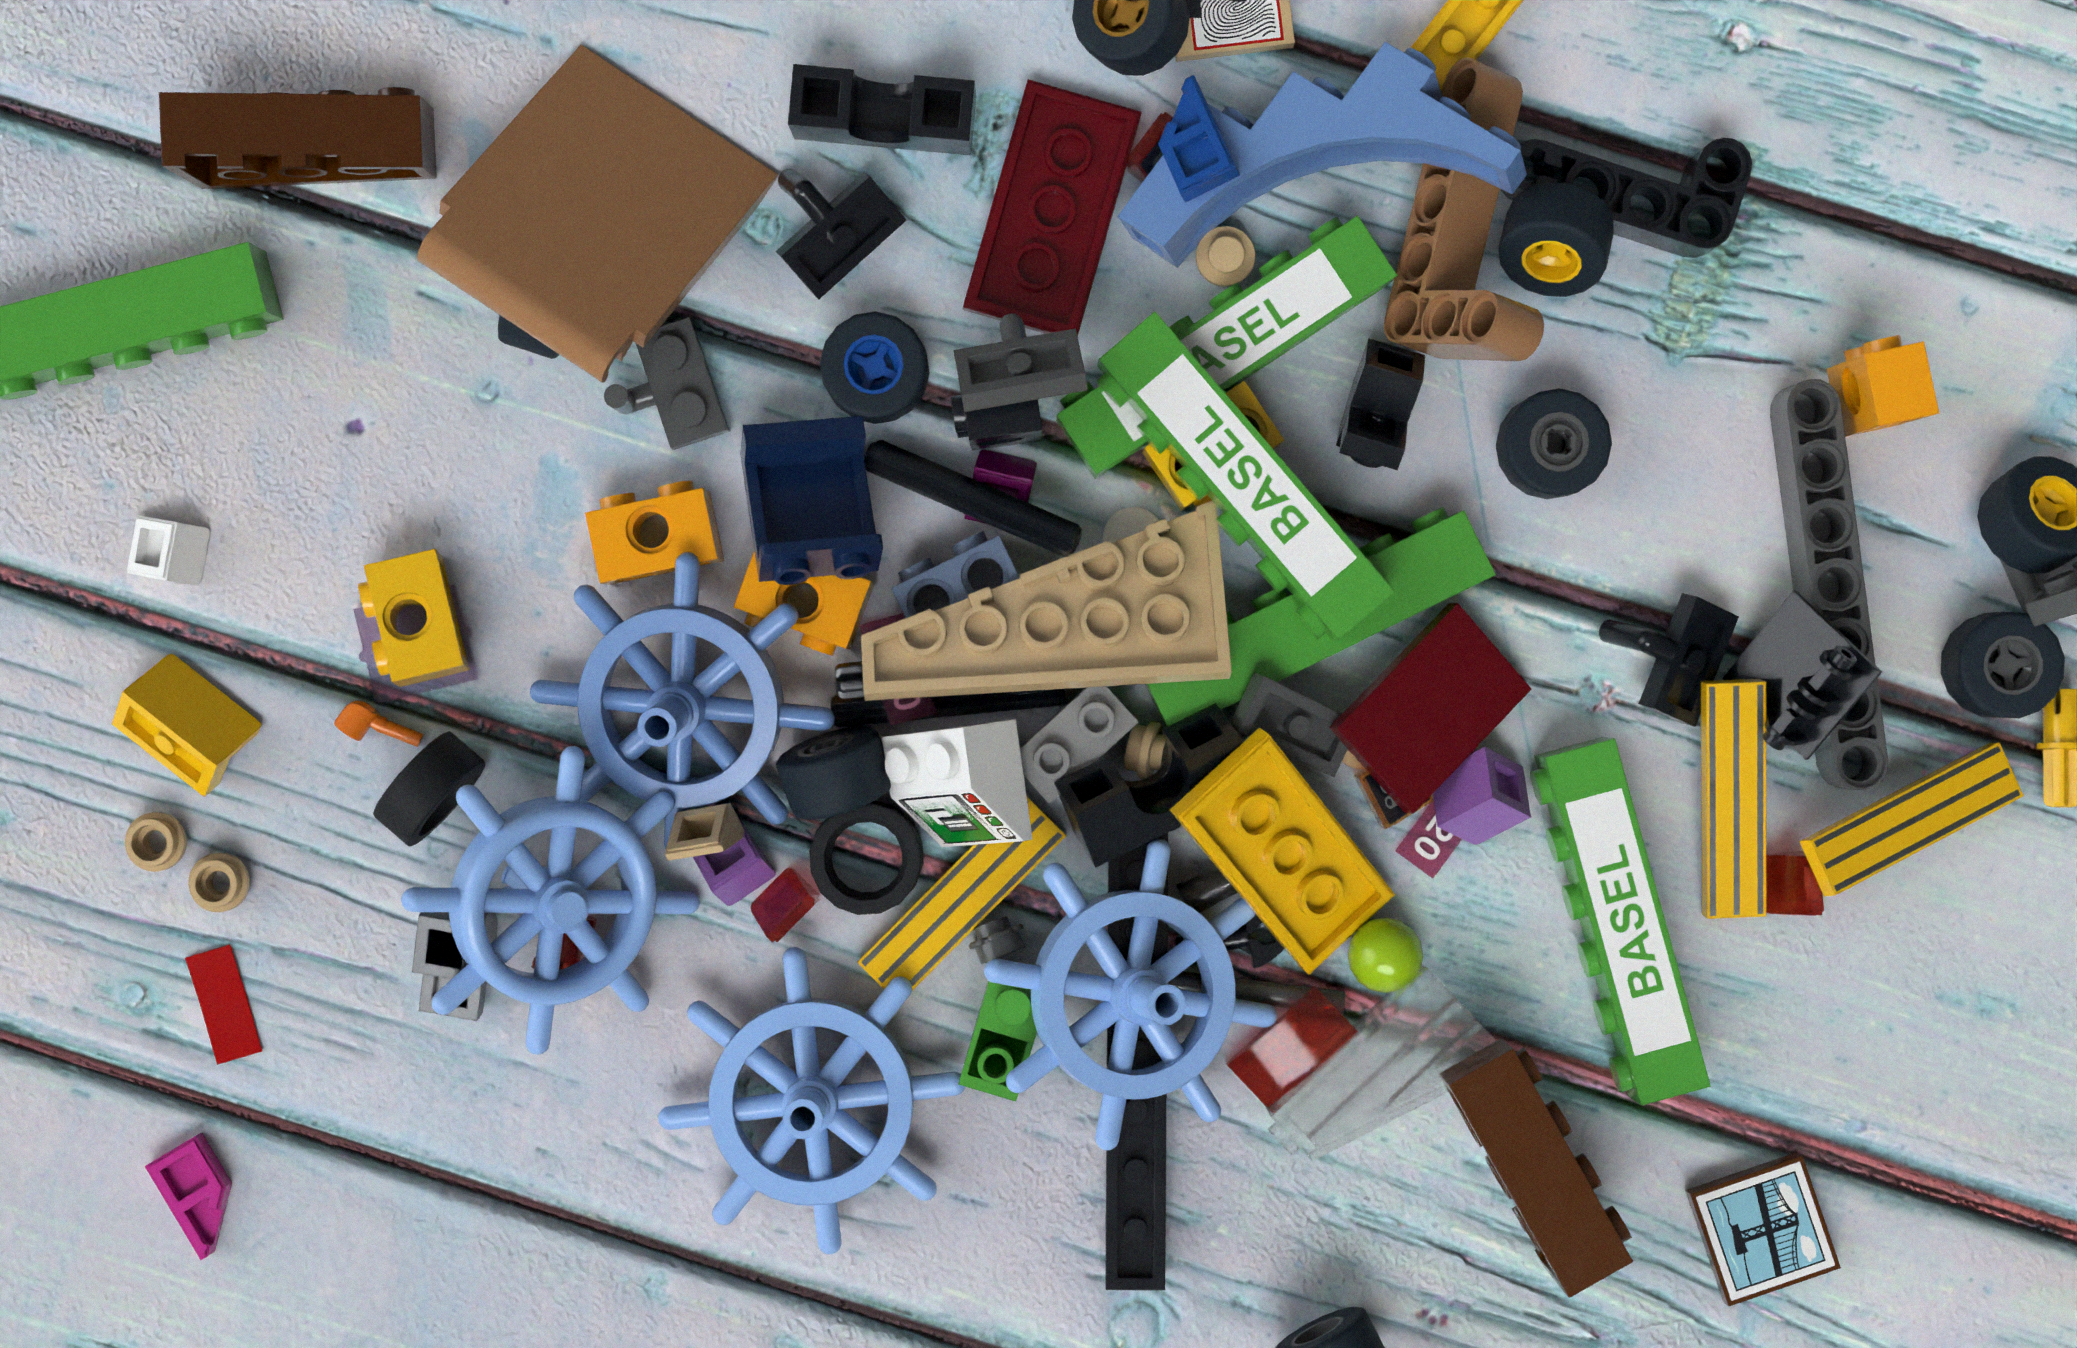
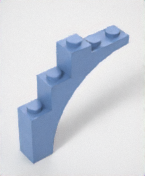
M1384 42L1345 96L1335 86L1322 78L1316 77L1311 82L1293 71L1254 125L1243 114L1229 106H1226L1221 112L1208 104L1240 176L1185 203L1162 155L1117 217L1134 240L1178 268L1209 231L1221 224L1246 203L1288 181L1331 167L1375 161L1426 163L1470 174L1510 194L1515 192L1527 173L1520 151L1521 145L1513 136L1495 126H1491L1488 131L1470 121V114L1460 104L1448 97L1442 96L1435 74L1436 67L1430 59L1413 48H1407L1402 52L1389 43Z

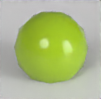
M1388 917L1373 919L1361 926L1352 937L1348 950L1350 970L1357 981L1369 990L1381 993L1400 991L1411 984L1421 970L1424 957L1421 941L1415 931L1401 920Z

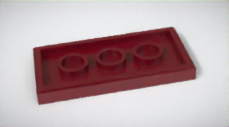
M1027 80L964 300V311L999 321L1005 315L1014 313L1022 318L1027 329L1047 334L1076 328L1077 336L1079 335L1141 118V111L1033 80Z

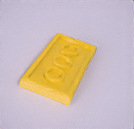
M1260 727L1170 809L1172 814L1273 936L1308 975L1395 895L1272 737Z

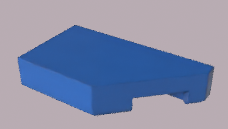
M1194 75L1185 79L1181 88L1183 95L1171 122H1167L1158 143L1185 203L1240 176Z

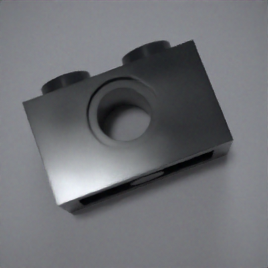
M961 395L951 396L958 438L969 437L972 451L1042 441V425L1038 399L964 412Z

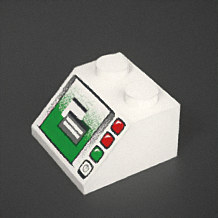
M1016 719L882 737L885 770L891 783L890 797L941 847L1032 840Z

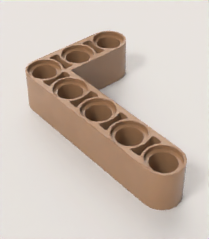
M1466 57L1460 59L1451 67L1446 75L1441 90L1442 96L1448 97L1460 104L1470 114V121L1488 131L1491 126H1495L1513 136L1522 102L1523 89L1521 82L1516 77L1473 58ZM1423 163L1396 270L1397 277L1393 282L1384 319V331L1389 341L1439 359L1522 361L1535 352L1544 332L1543 315L1539 310L1487 290H1475L1500 188L1470 174Z

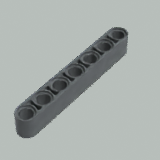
M1808 379L1782 389L1775 395L1770 407L1771 427L1793 590H1796L1875 664L1841 402L1837 391L1831 384L1821 379ZM1799 394L1809 397L1814 403L1815 417L1810 424L1801 421L1795 413L1794 403ZM1808 452L1816 455L1823 465V475L1817 483L1808 480L1802 470V461ZM1817 511L1825 514L1831 524V533L1825 542L1817 540L1812 535L1810 529V521L1813 514ZM1825 570L1832 572L1839 583L1838 593L1831 602L1825 600L1818 589V580ZM1878 679L1874 681L1854 705L1851 715L1846 719H1842L1815 751L1816 765L1820 776L1834 787L1865 791L1876 787L1883 781L1888 771V754ZM1855 747L1861 755L1862 767L1857 775L1853 778H1848L1842 768V758L1846 751Z

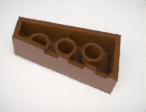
M403 87L382 88L378 90V95H359L347 90H325L318 94H289L281 92H159L162 166L201 189L437 179L434 108L420 95H415L413 89Z
M1501 1038L1439 1073L1471 1135L1479 1147L1483 1146L1487 1153L1485 1159L1496 1181L1509 1199H1513L1516 1206L1512 1210L1521 1227L1537 1248L1534 1251L1540 1262L1569 1298L1633 1262L1623 1244L1632 1238L1628 1228L1613 1206L1605 1210L1603 1209L1593 1191L1602 1186V1183L1587 1157L1583 1153L1574 1157L1564 1137L1571 1134L1572 1130L1560 1108L1553 1100L1544 1104L1534 1084L1543 1080L1542 1076L1525 1048L1515 1052Z

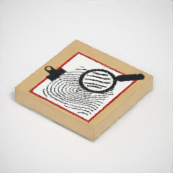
M1186 0L1190 13L1188 34L1175 58L1176 62L1293 48L1295 39L1290 0Z

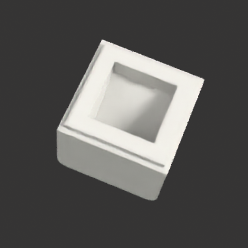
M137 515L127 573L164 581L199 585L202 581L210 530L206 527Z

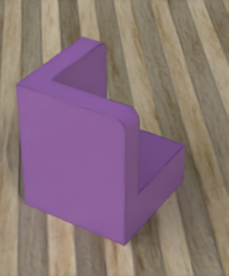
M1483 747L1470 754L1433 793L1437 827L1474 845L1480 844L1531 818L1523 766L1487 747Z

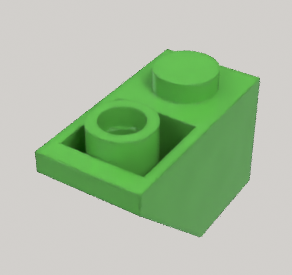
M987 982L958 1085L1016 1102L1019 1093H1014L1008 1089L1006 1077L1012 1069L1030 1057L1037 1034L1032 1015L1031 989Z

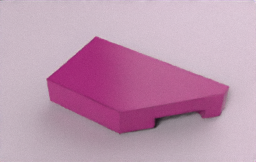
M200 1133L149 1163L145 1168L198 1257L202 1260L216 1250L232 1181L203 1133Z

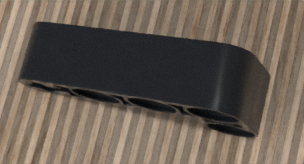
M1732 138L1716 139L1689 159L1684 168L1680 184L1548 141L1531 139L1520 143V151L1523 162L1528 160L1534 163L1533 173L1539 177L1533 183L1523 180L1513 194L1502 189L1500 190L1508 199L1513 201L1517 195L1528 187L1546 182L1556 183L1557 179L1552 177L1559 170H1562L1564 173L1557 183L1573 184L1574 179L1577 177L1588 178L1597 186L1598 197L1605 202L1613 215L1614 235L1681 257L1697 258L1720 246L1731 234L1751 175L1752 159L1750 152L1739 141ZM1709 157L1718 158L1727 166L1729 177L1726 184L1718 183L1708 175L1706 161ZM1632 196H1644L1653 204L1655 213L1652 222H1644L1634 216L1630 207ZM1691 213L1699 214L1708 221L1711 229L1708 241L1699 240L1690 233L1687 222L1688 216Z

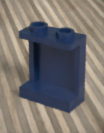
M853 416L743 425L740 456L759 582L775 581L782 585H794L806 581L809 577L835 575L840 579H856L867 575L869 572L879 571L883 541L882 535L876 534L863 457L866 441L863 417Z

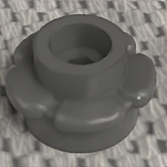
M1007 916L986 923L974 929L978 940L971 942L969 949L975 948L980 963L984 964L992 959H997L1025 948L1019 930L1024 929V926L1017 924L1011 927Z

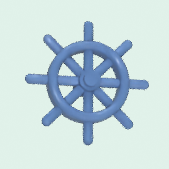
M684 552L676 559L674 603L647 608L624 621L593 586L586 584L579 586L574 592V601L602 632L604 637L590 654L581 674L580 683L537 680L530 688V696L537 703L578 707L579 723L584 740L597 762L583 774L580 799L589 801L612 780L627 792L645 801H648L658 792H668L673 797L674 808L665 817V849L675 813L687 811L692 807L713 804L735 794L739 790L742 791L769 823L775 825L783 823L788 817V809L759 776L758 772L774 751L782 727L826 731L833 726L835 721L833 712L827 707L784 703L780 677L766 648L797 622L798 611L796 607L789 603H783L749 630L739 621L723 612L698 605L700 563L698 557L691 552ZM661 633H672L671 674L642 643L641 639ZM701 637L721 648L724 653L698 676H695L696 638ZM622 656L652 690L610 686L612 675ZM741 670L750 687L753 700L716 697L713 694ZM611 710L642 713L638 720L637 728L622 740L615 727ZM711 720L753 724L749 741L742 754L737 751ZM692 736L722 770L710 775L691 777ZM668 745L667 773L654 769L639 759L652 746L663 747Z

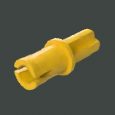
M2060 689L2056 696L2043 708V743H2037V750H2043V801L2049 807L2073 808L2077 806V689Z

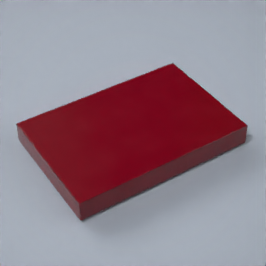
M1448 603L1329 728L1404 813L1414 814L1530 692L1531 687L1459 603Z

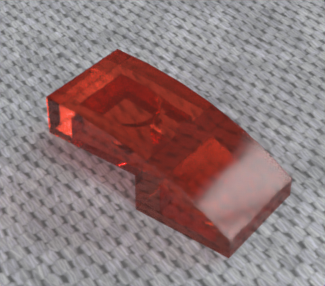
M1313 986L1273 1026L1263 1028L1226 1065L1268 1108L1314 1072L1358 1031Z

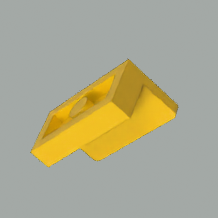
M174 654L166 655L122 691L111 723L203 797L220 784L230 758L251 741L261 728L260 721Z

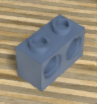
M984 531L979 532L953 545L952 549L956 556L937 566H934L931 558H927L900 571L898 574L903 583L891 589L905 618L918 614L916 598L920 591L928 586L943 588L949 596V605L967 599L968 594L975 592L969 583V572L972 566L981 560L994 561L1002 568L1003 581L1001 585L1019 579L1020 577L1000 536L998 535L988 540Z

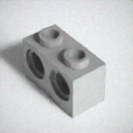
M1107 686L1085 687L1020 747L1023 774L1040 794L1051 803L1058 796L1054 782L1096 762L1138 723V720Z

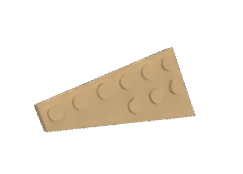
M1213 501L1197 506L1196 511L1168 522L1167 519H1163L1147 525L1142 532L1113 543L1105 541L1068 557L1022 573L1019 579L993 589H990L988 586L968 594V598L936 611L928 609L861 635L865 701L1230 679L1232 670L1219 526L1216 521L1218 517L1216 504Z

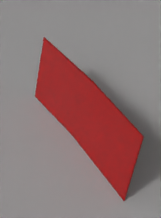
M231 945L186 957L185 960L200 1003L217 1065L262 1052L248 998Z

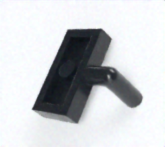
M785 169L778 177L779 187L800 205L811 220L775 252L818 300L906 221V218L865 172L859 175L830 203L809 180L796 170Z
M1682 593L1665 636L1648 628L1611 619L1601 624L1599 636L1603 642L1641 651L1656 658L1638 704L1677 722L1696 727L1701 715V681H1714L1739 616L1700 597Z

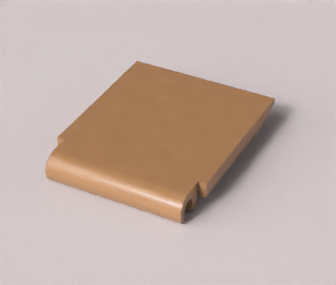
M580 45L440 200L439 214L442 217L421 243L417 253V261L604 383L614 359L617 358L622 362L632 342L643 348L754 213L776 181L778 174L594 52Z

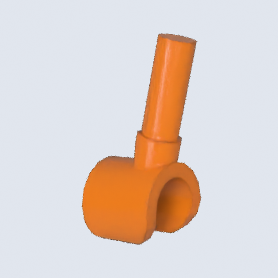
M362 700L350 702L334 721V725L340 731L357 741H361L371 727L379 733L415 747H419L424 735L387 720L388 718L381 716L373 706Z

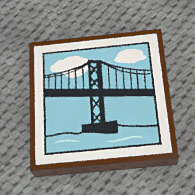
M1795 1152L1685 1190L1722 1300L1727 1306H1732L1841 1268L1803 1156Z

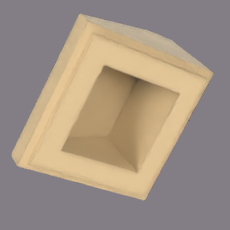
M721 804L675 813L665 851L667 860L723 852L741 840L744 836V829L732 804Z

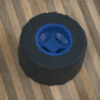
M876 311L856 314L837 325L824 343L820 360L823 385L837 407L851 417L861 416L864 422L872 424L896 421L912 411L925 394L930 374L925 347L915 330L897 316Z

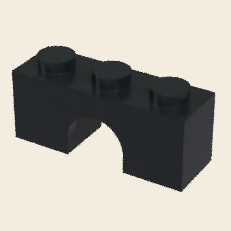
M793 64L788 126L795 140L971 156L976 108L975 80L914 75V81L911 83L890 84L860 78L855 75L854 69Z
M1216 703L1162 729L1168 746L1167 757L1161 768L1148 778L1139 781L1124 780L1107 756L1054 782L1074 834L1095 868L1121 857L1127 852L1167 832L1179 828L1181 823L1172 814L1170 809L1242 744L1240 735Z

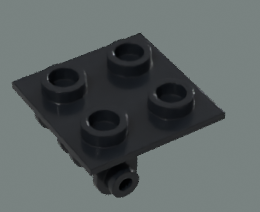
M1793 590L1722 679H1762L1766 681L1765 728L1767 730L1763 734V739L1776 750H1783L1786 745L1792 746L1805 760H1808L1880 676L1882 671L1796 590Z

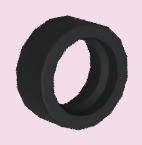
M451 731L443 733L422 749L398 774L376 804L373 815L407 846L411 847L428 836L458 806L456 792L464 785H474L481 776L486 764L477 753Z
M876 800L850 812L827 818L816 830L809 850L811 875L820 893L835 907L856 915L880 914L899 905L915 888L924 864L923 842L914 823L897 807ZM873 822L886 827L896 836L901 847L902 864L897 877L888 886L875 892H860L849 888L838 878L833 867L832 851L836 839L846 828L857 823Z

